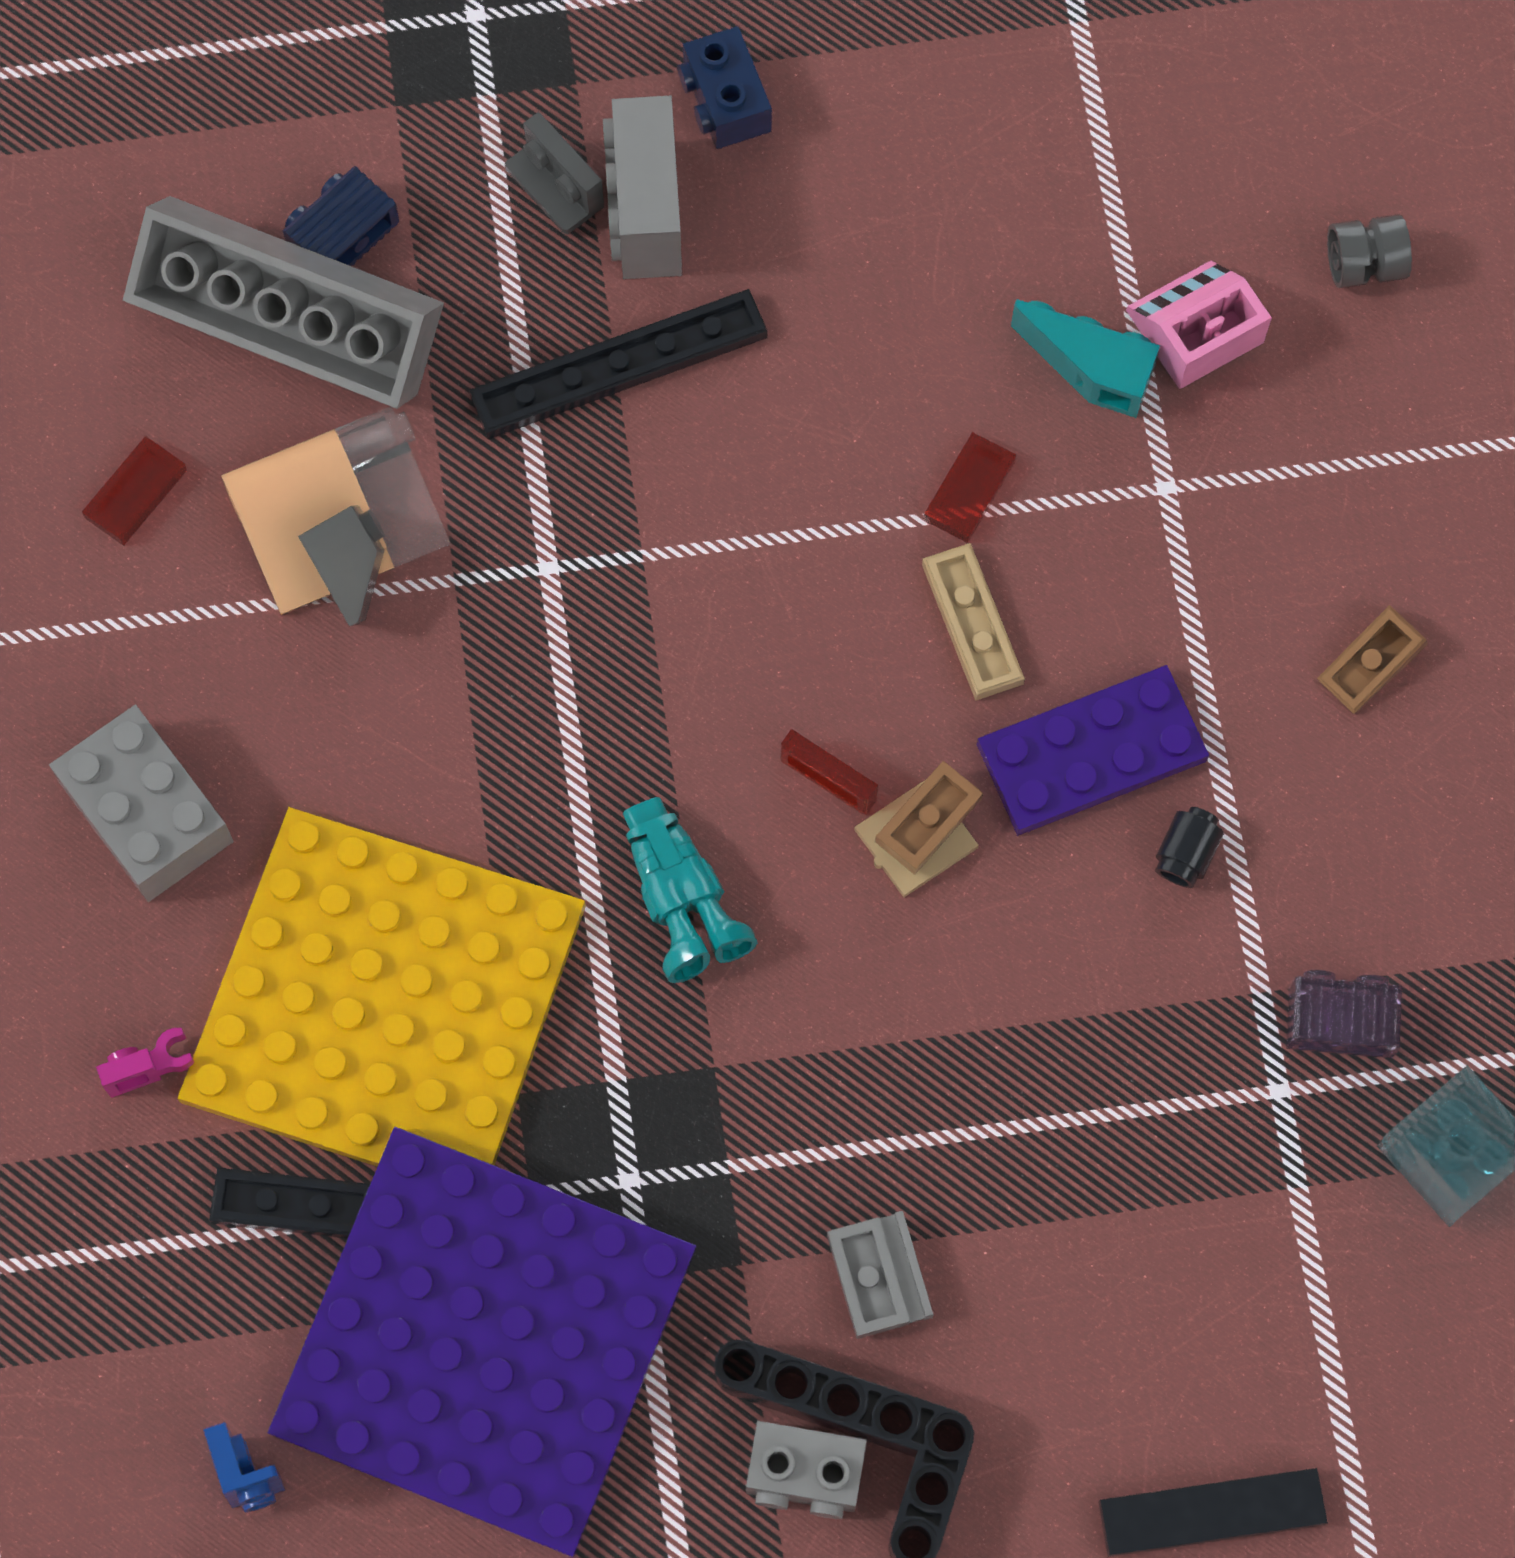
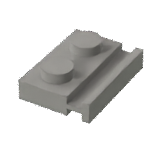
M903 1211L883 1218L878 1217L827 1231V1238L857 1339L906 1326L919 1320L933 1318L934 1314Z

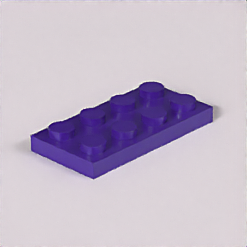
M1167 665L977 739L976 744L1017 836L1205 763L1209 758V753Z

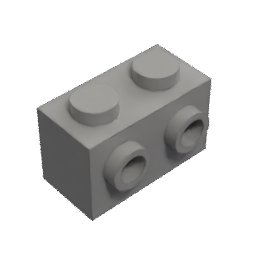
M757 1421L746 1483V1494L756 1495L755 1504L786 1510L788 1509L789 1501L811 1505L810 1514L842 1519L843 1511L855 1512L867 1440Z

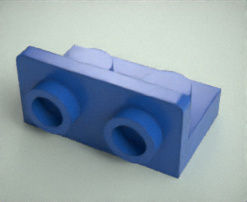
M225 1422L203 1429L222 1492L232 1509L243 1506L244 1512H252L274 1504L276 1502L274 1494L285 1490L275 1465L255 1471L242 1433L232 1436Z

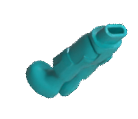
M660 797L651 798L626 809L623 812V816L630 829L626 834V838L629 844H631L633 859L642 881V900L645 902L652 921L659 925L668 926L671 936V948L666 954L662 965V970L667 980L671 983H679L692 979L702 973L710 962V954L702 938L691 923L687 914L689 911L699 913L708 934L710 947L718 962L728 963L750 953L758 944L753 929L742 922L730 918L720 906L719 901L725 891L712 866L705 858L700 856L687 832L678 824L677 815L674 813L668 814Z

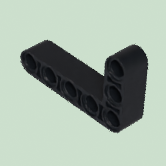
M737 1339L729 1341L719 1349L715 1356L714 1373L717 1384L729 1395L915 1457L889 1539L888 1550L891 1558H909L900 1550L899 1538L905 1532L915 1530L923 1533L929 1541V1553L923 1558H936L973 1445V1427L965 1415L956 1410L747 1340ZM733 1356H745L752 1361L755 1370L747 1380L734 1381L724 1373L723 1366L726 1361ZM789 1372L800 1375L805 1380L807 1386L804 1394L794 1399L781 1396L775 1386L780 1376ZM839 1390L849 1391L857 1398L859 1407L852 1415L846 1417L838 1416L828 1406L827 1400L830 1395ZM895 1407L904 1410L910 1418V1428L901 1434H891L886 1431L880 1422V1416L886 1409ZM943 1425H951L957 1428L963 1438L962 1447L953 1452H945L939 1449L934 1443L933 1431ZM931 1477L941 1481L946 1489V1499L937 1505L923 1503L916 1493V1485L920 1480Z

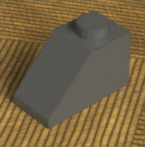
M357 505L346 508L298 536L349 627L358 625L366 620L384 554V548L379 539L385 537L380 523L370 509L363 513L360 506Z

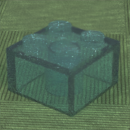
M1467 1065L1392 1128L1377 1147L1450 1228L1515 1172V1117Z

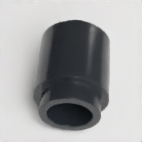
M1190 807L1188 812L1177 811L1156 854V859L1159 861L1155 869L1156 873L1176 885L1193 888L1197 879L1204 878L1223 838L1224 832L1217 826L1219 819L1212 813L1198 807Z

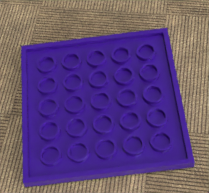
M394 1126L267 1433L541 1545L575 1557L697 1246Z

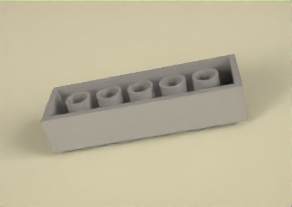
M172 196L153 203L145 209L122 300L396 409L418 395L444 302Z

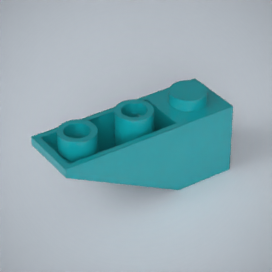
M1016 299L1011 327L1089 403L1137 418L1156 364L1160 345L1151 343L1147 337L1139 333H1120L1105 328L1100 322L1090 317L1079 316L1074 318L1056 312L1053 307L1044 302H1025Z

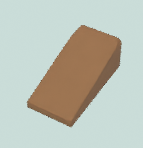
M1389 605L1325 669L1317 680L1355 714L1428 645L1427 640Z

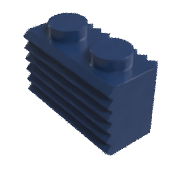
M354 166L344 176L341 173H337L328 179L321 190V196L308 208L305 205L296 208L286 220L283 235L287 242L353 266L357 260L362 258L364 253H368L371 247L375 246L379 240L383 239L385 234L390 233L391 229L398 225L399 217L396 203L378 185H375L371 179L367 178L365 173H362L358 167Z

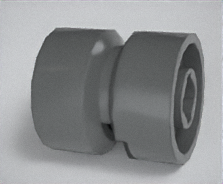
M1402 215L1372 218L1366 227L1359 220L1330 224L1327 233V252L1330 272L1337 288L1366 285L1371 276H1374L1380 283L1403 280L1410 276L1412 267L1411 242L1407 224Z

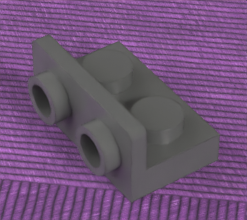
M537 112L523 123L526 144L522 150L505 162L506 171L564 234H569L604 208L602 180L544 116Z

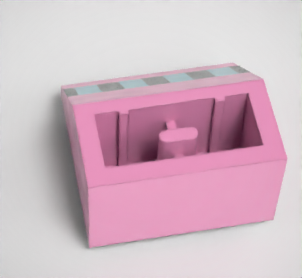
M1213 261L1203 264L1128 305L1126 308L1127 313L1142 335L1147 337L1151 343L1160 345L1157 357L1179 389L1263 344L1272 319L1244 277Z

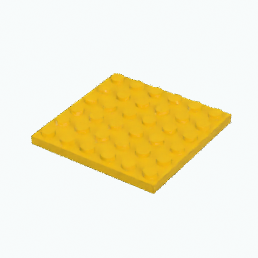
M288 807L193 1056L195 1063L189 1067L177 1099L182 1104L378 1167L394 1126L495 1165L586 907L585 900Z

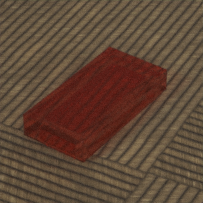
M972 432L925 511L923 520L968 543L1016 462L1017 455Z
M145 436L83 509L82 514L87 521L124 546L187 471L186 465Z
M793 729L789 731L781 742L782 763L856 811L867 815L877 801L878 784Z

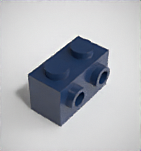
M739 26L683 43V63L677 65L680 81L686 93L694 92L698 105L694 106L697 124L703 135L710 133L716 150L772 132V107Z

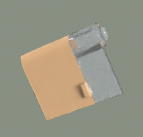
M389 406L221 475L227 493L244 527L281 615L331 595L298 536L350 506L359 505L363 513L370 509L384 531L385 537L379 539L384 548V554L378 575L451 545L408 442L415 440V436L404 412L395 415L392 407Z

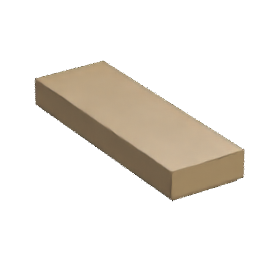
M971 543L923 558L922 567L975 701L1024 685V675Z

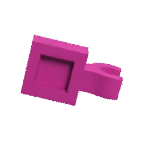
M171 1028L163 1032L152 1051H149L148 1048L140 1051L137 1047L124 1048L110 1054L107 1057V1063L96 1066L101 1084L109 1096L113 1098L162 1080L161 1075L169 1072L188 1070L195 1063L190 1053L177 1058L169 1055V1050L174 1043L187 1039L183 1029Z

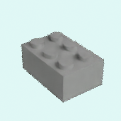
M672 95L612 99L613 118L603 119L612 261H622L623 279L682 276L681 230Z
M136 704L49 764L60 785L147 902H150L234 842L226 823Z

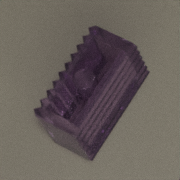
M1325 970L1305 971L1303 976L1295 977L1289 988L1286 1049L1393 1058L1400 1049L1402 986L1398 984L1390 985L1388 984L1389 979L1380 975H1361L1356 978V981L1336 980L1335 973Z

